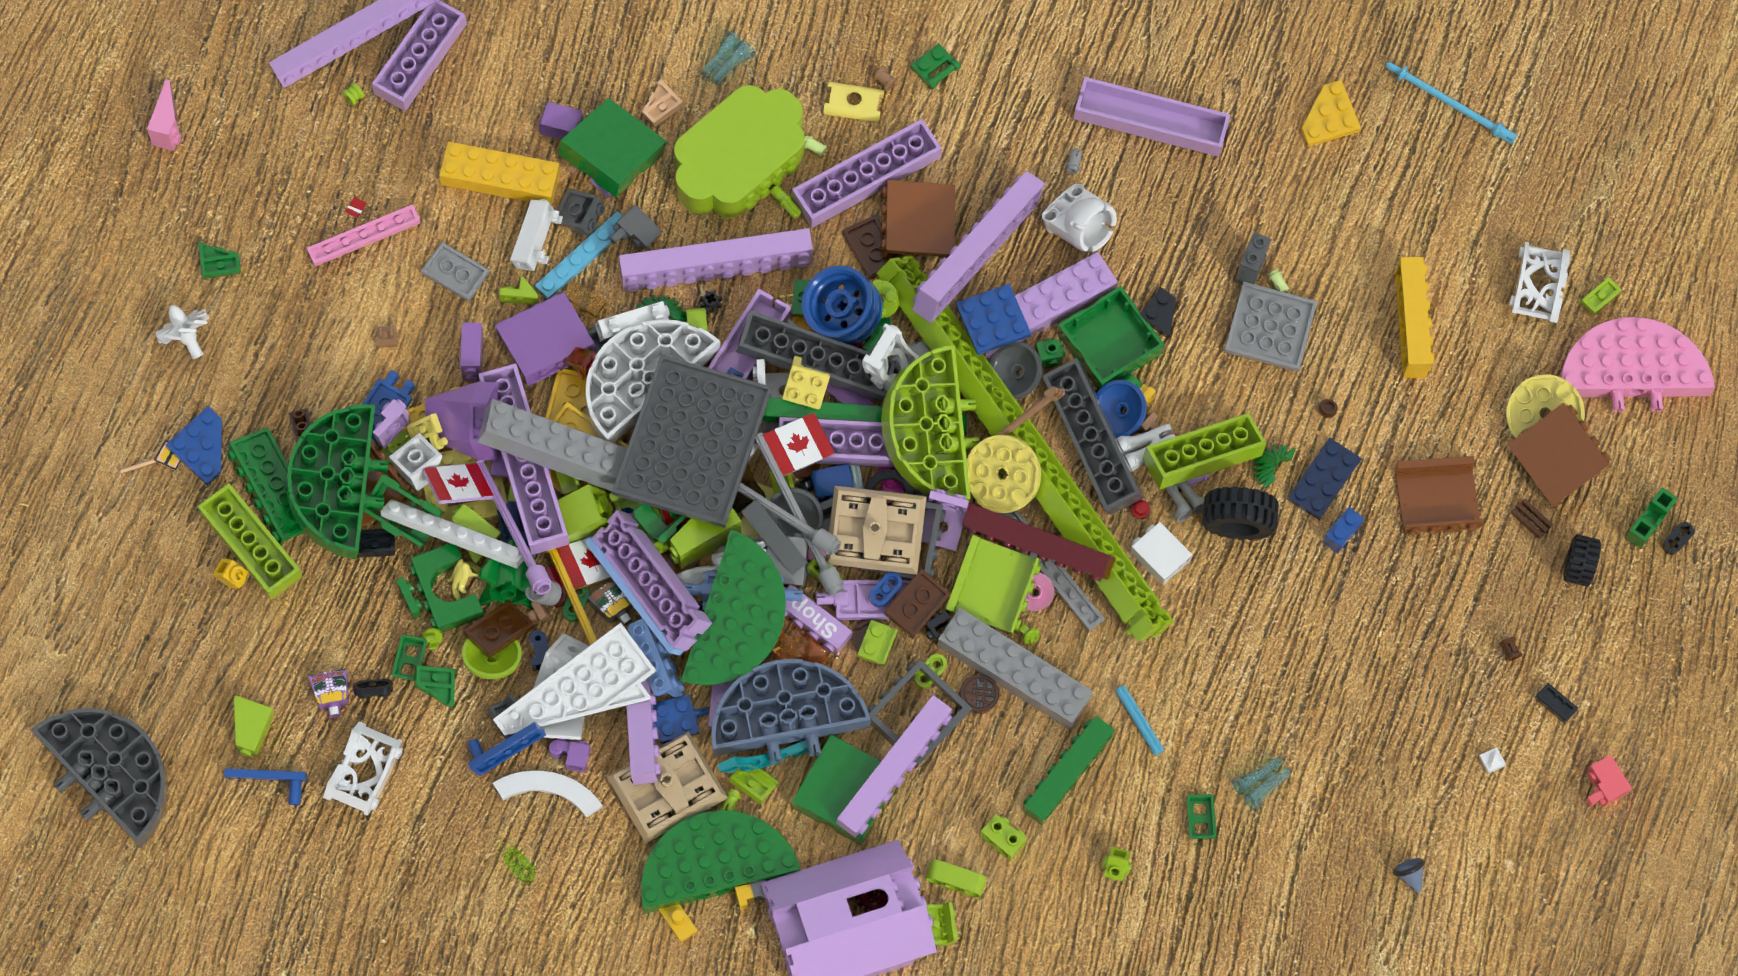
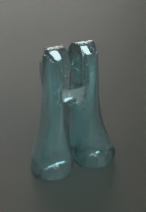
M728 31L718 51L705 65L701 74L706 78L712 75L711 82L717 85L735 67L753 58L756 52L745 40L741 41L736 33Z
M1277 757L1257 770L1231 781L1234 789L1243 795L1255 784L1263 779H1267L1244 797L1246 804L1252 810L1256 811L1266 797L1292 774L1288 766L1277 774L1273 772L1284 763L1281 757Z

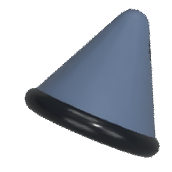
M1421 858L1407 860L1396 866L1393 874L1416 893H1420L1422 890L1425 861Z

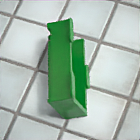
M387 475L380 477L370 496L382 497L389 486L414 501L410 504L413 508L419 504L425 509L424 512L442 518L445 513L432 503L421 499L402 487ZM365 507L363 509L365 513L380 521L383 529L394 536L402 535L420 547L425 546L431 535L415 529L410 531L403 527L402 524L381 517V512L375 508Z
M643 503L630 513L655 542L661 543L668 540L677 531L676 526L686 518L683 515L676 517L675 513L668 511L670 517L675 520L666 526L650 506Z

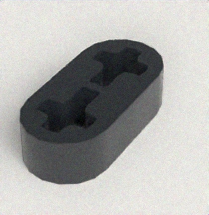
M1688 522L1680 523L1665 539L1663 550L1670 555L1678 553L1693 536V526ZM1686 528L1688 530L1687 534L1680 537V533ZM1677 540L1678 542L1675 547L1670 548L1669 544Z

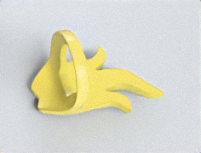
M463 559L457 562L451 578L447 579L448 582H453L452 592L456 601L461 599L459 590L462 593H467L465 585L468 577H478L481 570L476 564L463 562Z

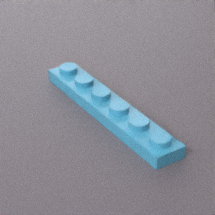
M617 211L535 285V289L547 300L556 295L612 244L609 237L615 232L613 225L622 215Z

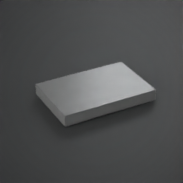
M441 242L421 270V274L470 302L490 274V270Z

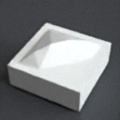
M1497 747L1479 755V759L1487 774L1506 766Z

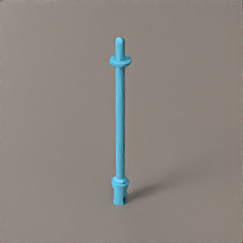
M1391 62L1386 63L1388 70L1399 75L1398 81L1404 78L1492 130L1494 137L1498 136L1511 145L1515 141L1518 134L1505 128L1504 124L1491 122L1407 72V66L1402 69Z

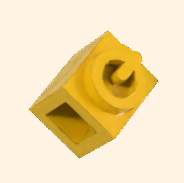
M222 558L213 576L229 588L240 589L245 583L249 572L235 561Z

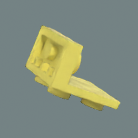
M794 356L782 399L820 409L830 374L801 365L802 358Z

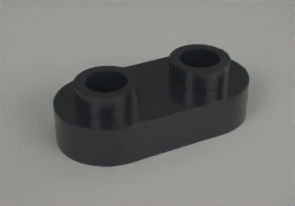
M390 679L362 680L353 684V693L359 698H367L369 696L385 697L393 692V682Z

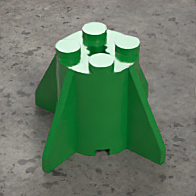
M510 540L509 543H507L517 547L514 540ZM489 558L479 571V578L487 582L480 596V605H485L495 600L505 603V600H512L511 604L522 603L534 610L531 605L533 601L529 600L525 593V589L531 587L526 577L528 567L525 561L516 569Z

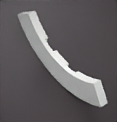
M524 771L505 776L492 783L503 801L528 791H540L564 797L575 805L586 818L603 808L597 797L582 784L554 772Z

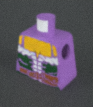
M346 668L308 675L320 710L328 709L330 718L341 716L340 706L348 705V673Z

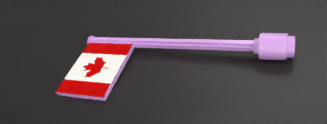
M477 460L472 464L423 468V474L438 504L493 499L528 567L526 577L533 591L540 595L550 591L551 580L542 565H536L485 465V460Z

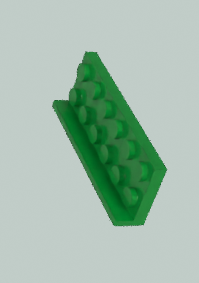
M266 427L229 442L227 456L231 462L235 463L237 475L243 478L247 493H251L255 508L261 511L263 523L265 526H269L270 533L277 542L284 546L285 541L305 533L290 509L286 490L288 462L270 429Z

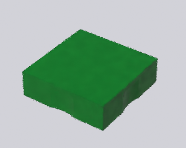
M607 98L561 139L558 155L578 170L589 175L595 183L617 198L633 183L640 173L646 171L663 156L667 141L610 98Z
M1122 286L1098 299L1095 304L1087 309L1080 310L1059 323L1056 332L1074 358H1077L1082 363L1087 376L1098 391L1105 384L1123 379L1128 373H1133L1162 355L1165 344L1151 325L1142 318L1136 305Z
M831 734L822 749V753L817 757L792 800V808L817 822L828 825L840 835L862 846L875 824L876 818H870L867 822L869 826L862 835L859 833L856 838L836 824L839 815L881 761ZM883 802L879 808L881 809L885 803Z

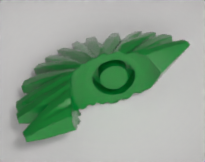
M651 295L652 300L644 298V300H641L642 304L636 305L637 308L663 301L664 306L667 305L670 312L669 320L686 322L687 320L685 311H681L683 307L677 306L679 302L675 301L674 298L670 300V296L666 299V295L663 298L662 295H659L658 300L655 295Z
M1281 444L1276 452L1275 445H1272V452L1266 447L1263 455L1255 458L1257 461H1254V465L1259 467L1253 468V471L1258 472L1254 476L1257 477L1256 481H1258L1259 485L1263 484L1262 488L1275 481L1277 465L1280 461H1291L1296 448L1293 447L1287 452L1288 445H1285L1283 448V444Z

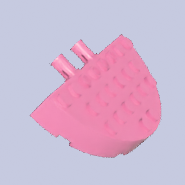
M1638 317L1610 320L1586 332L1569 352L1559 377L1565 379L1576 388L1581 398L1612 397L1613 412H1617V409L1619 412L1625 411L1624 397H1650L1651 411L1655 412V409H1657V412L1663 411L1662 397L1710 396L1715 388L1711 369L1705 357L1688 337L1667 324Z

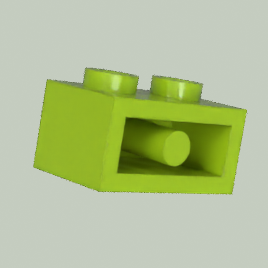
M997 814L980 832V837L1010 862L1026 845L1027 841L1026 835L1017 828L1015 830L1010 826L1007 818L1004 816L1000 817Z

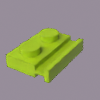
M871 620L857 657L884 667L898 629H893L890 626Z
M761 768L746 772L738 769L729 780L730 783L760 805L779 783Z

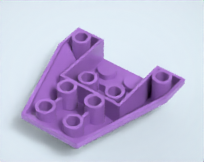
M479 381L425 399V417L437 414L443 431L438 433L439 438L445 437L448 440V443L444 446L478 460H498L497 449L478 443L484 411L492 399L498 400V382Z

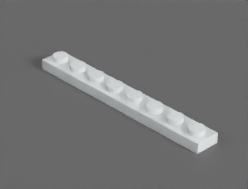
M393 499L381 510V517L516 569L524 561L518 547Z

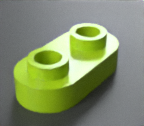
M933 654L927 659L925 664L940 677L947 667V660L941 654ZM933 663H939L940 667L935 668ZM920 670L915 673L914 683L918 688L927 689L933 684L928 678L927 682L920 680L921 677H926Z

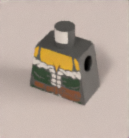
M613 579L587 597L588 604L608 623L611 624L618 619L623 626H627L632 622L633 619L628 613L633 608L632 604Z

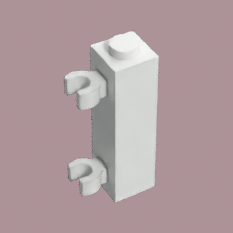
M531 199L510 258V261L517 269L534 271L537 262L541 264H547L549 257L544 256L545 252L541 250L551 222L561 224L563 216H559V211L554 210L550 202L545 199Z
M663 301L598 320L594 324L600 342L611 339L628 327H635L646 321L669 320L670 312L667 305L664 306Z

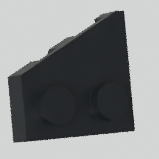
M1160 287L1140 313L1142 318L1153 329L1166 338H1169L1171 333L1176 297Z

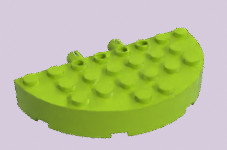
M955 345L937 348L921 355L907 364L896 375L884 399L881 426L888 455L895 468L910 485L927 496L930 495V491L940 489L946 491V495L954 497V494L965 496V500H970L966 449H973L979 444L976 441H980L979 437L964 438L962 411H975L976 404L972 405V403H976L974 398L960 399Z

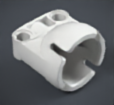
M1074 184L1069 187L1042 213L1045 228L1049 233H1054L1078 250L1085 252L1097 251L1104 246L1113 233L1112 229L1105 226V222L1110 226H1115L1117 221L1116 212L1110 203L1092 194L1081 184Z

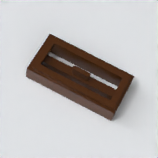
M1525 498L1511 511V514L1538 539L1553 526ZM1520 510L1526 517H1528V519H1529L1532 523H1534V524H1535L1537 527H1539L1542 531L1540 532L1539 530H1537V529H1536L1528 520H1526L1518 511Z

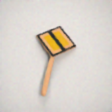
M165 440L155 459L121 469L120 473L156 462L177 471L181 461L166 448V444L169 441Z

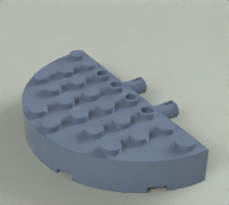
M803 659L775 660L759 665L749 673L739 677L723 695L716 709L712 724L713 757L767 747L769 762L775 764L774 755L776 756L777 763L782 761L779 744L807 740L809 756H814V748L816 756L822 753L818 737L870 728L871 719L862 697L854 689V686L837 671L820 663L803 661Z

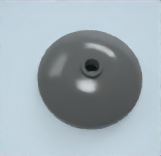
M1013 342L1000 347L993 354L989 362L1015 399L1029 395L1037 387L1041 379L1042 362L1040 356L1033 347L1023 342Z
M789 488L808 526L815 530L821 529L823 510L817 498L804 489ZM781 491L772 496L769 501L793 515ZM765 509L780 526L781 530L786 533V536L793 537V533L802 534L800 530Z

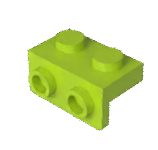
M946 902L943 905L927 904L928 915L930 914L933 921L931 929L935 946H948L956 942L958 931L955 926V910L952 902Z

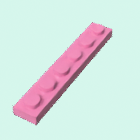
M412 204L307 247V251L316 267L418 225L421 221Z

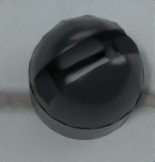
M811 478L797 482L798 488L811 492L814 488Z

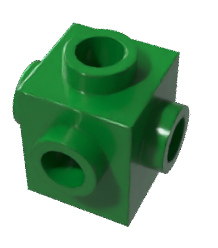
M1048 338L1043 340V342L1036 343L1035 350L1040 356L1042 367H1056L1062 364L1065 348L1064 345H1060L1059 339Z

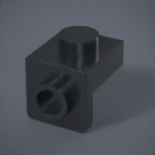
M946 611L942 614L940 612L936 613L930 618L931 621L926 623L925 635L930 641L933 640L935 644L938 643L940 637L936 631L949 624L950 616Z

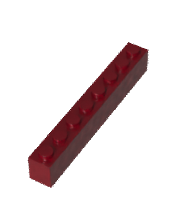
M969 503L962 526L967 527V532L978 535V532L985 534L984 538L994 542L996 539L1002 540V545L1013 548V545L1020 547V552L1028 555L1031 552L1036 553V558L1044 561L1052 559L1057 566L1065 568L1068 565L1073 567V572L1081 575L1084 572L1089 573V578L1100 582L1101 579L1108 580L1116 559L1114 556L975 504Z

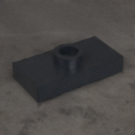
M1549 683L1535 696L1539 703L1564 724L1578 710L1576 705Z

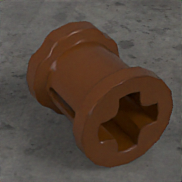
M1509 637L1499 642V646L1503 648L1506 655V662L1514 661L1523 655L1516 646L1515 637Z

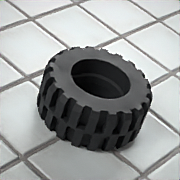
M1234 486L1215 488L1205 495L1202 524L1210 533L1230 539L1259 540L1268 538L1277 529L1279 503L1272 494L1258 489Z

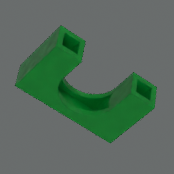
M451 543L412 557V565L409 566L413 577L417 576L419 580L416 583L419 593H424L426 598L423 600L426 611H431L433 616L430 618L432 627L437 628L442 633L484 616L476 594L454 602H446L437 598L432 591L435 579L440 574L454 569L457 562L462 559L457 545Z

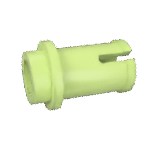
M807 135L805 137L804 149H809L821 157L827 146L813 139V136L809 137Z
M1278 269L1270 272L1268 280L1272 281L1276 290L1287 292L1289 287L1281 276L1283 273L1279 272Z

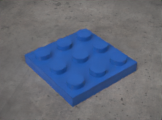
M1010 284L956 302V308L977 355L1031 336V331Z

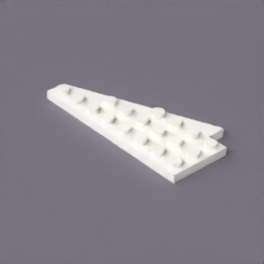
M620 623L493 720L506 736L519 732L533 722L543 727L648 701L652 697L641 683L657 672V670L623 624Z

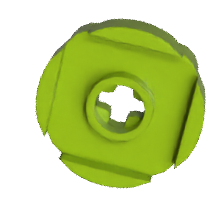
M874 280L873 284L878 289L880 295H884L881 318H888L899 307V292L888 281Z

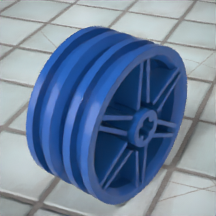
M832 266L820 271L809 281L803 293L802 312L808 325L818 334L848 345L857 344L869 337L878 326L882 316V299L878 289L859 271L848 266ZM844 285V289L838 288L839 286ZM856 312H862V314L858 316L856 315ZM825 318H831L829 322L825 321Z

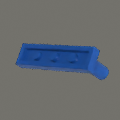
M533 722L485 753L479 740L472 739L467 744L473 760L468 765L473 772L481 776L546 736V733L541 726Z
M225 769L224 777L227 779L290 781L288 805H300L302 782H307L308 774L306 772Z

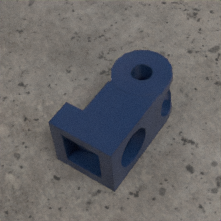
M535 630L529 636L530 646L535 651L536 656L531 658L533 671L540 670L546 651L549 649L546 634L541 630Z

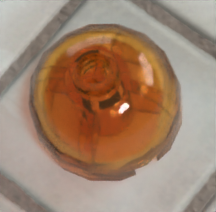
M803 633L795 645L796 657L803 659V661L817 662L828 666L835 657L833 655L828 657L826 655L828 651L812 638L807 640L805 638L807 634Z

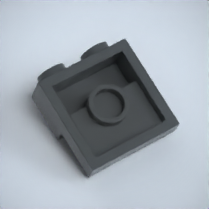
M567 188L556 210L559 211V216H563L561 224L556 225L568 227L572 232L588 236L590 231L596 229L598 216L604 213V202L597 195Z

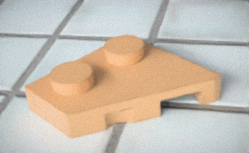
M662 80L658 81L657 89L651 94L649 102L642 111L643 116L654 127L684 106L683 101Z

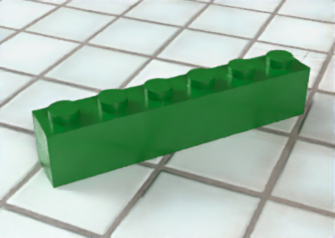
M1095 716L1093 720L1089 719L1085 723L1083 733L1081 735L1077 734L1073 738L1071 748L1069 750L1065 749L1059 756L1060 762L1050 767L1047 772L1049 774L1045 780L1041 779L1035 787L1036 792L1033 795L1029 794L1024 800L1023 812L1040 825L1045 823L1114 736L1115 729L1098 716Z

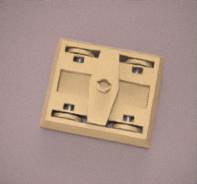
M835 486L829 532L838 537V540L841 542L839 550L846 552H837L836 555L826 554L827 564L917 575L927 496ZM867 499H871L870 504L866 503ZM887 501L892 502V506H887ZM851 551L864 553V559H859L860 554L851 553ZM883 555H886V556H894V557H895V558L886 557V558H885V561H886V562L880 561V556L883 557Z
M689 731L659 747L660 756L656 757V761L660 763L661 774H657L658 782L634 785L631 782L630 763L606 776L645 844L665 834L679 822L703 813L728 798ZM694 798L692 806L689 807L688 801ZM668 812H670V814H671L672 817H669V815H665V814L668 813Z

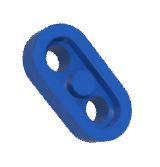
M894 572L885 574L871 590L869 595L870 603L875 607L885 606L899 591L902 585L901 577ZM888 582H893L895 586H889ZM881 596L882 600L879 601L875 597Z

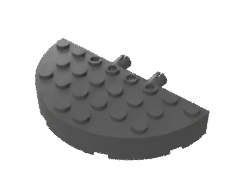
M94 708L68 710L66 713L47 718L31 729L34 736L66 769L67 773L53 783L54 787L62 794L72 783L78 782L93 800L79 812L82 817L88 822L100 810H104L134 843L141 848L158 827L164 814L168 796V781L164 763L156 746L145 731L126 717L114 714L111 711Z

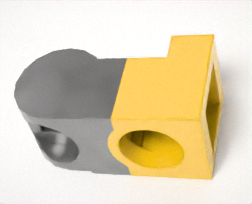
M766 880L735 887L740 911L748 909V903L766 901L760 884Z

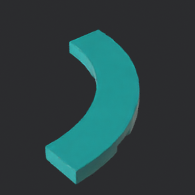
M807 740L780 750L782 759L791 755L796 758L809 752ZM767 753L753 757L734 756L717 764L721 772L734 773L736 769L746 772L775 764L769 762L770 759Z

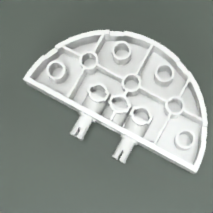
M676 320L646 321L641 325L628 327L613 336L595 356L586 381L588 417L598 438L615 443L636 424L661 354L704 366L720 350V341L702 328L698 329L690 326L689 323Z

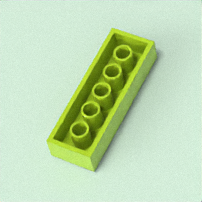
M1247 413L1146 446L1142 460L1159 490L1260 457L1263 455L1267 443L1251 415Z
M230 483L197 506L201 516L249 572L270 600H273L303 577L300 568Z

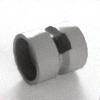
M552 580L551 589L545 594H537V592L533 591L532 587L525 589L529 600L546 606L555 605L560 600L562 594L560 585Z

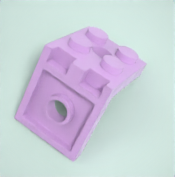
M935 489V491H930L929 502L943 505V510H946L944 523L948 525V530L942 533L941 540L936 541V547L956 552L969 501L965 500V496L954 494L953 497L946 495L947 492L944 490ZM927 509L921 543L930 544L936 510Z

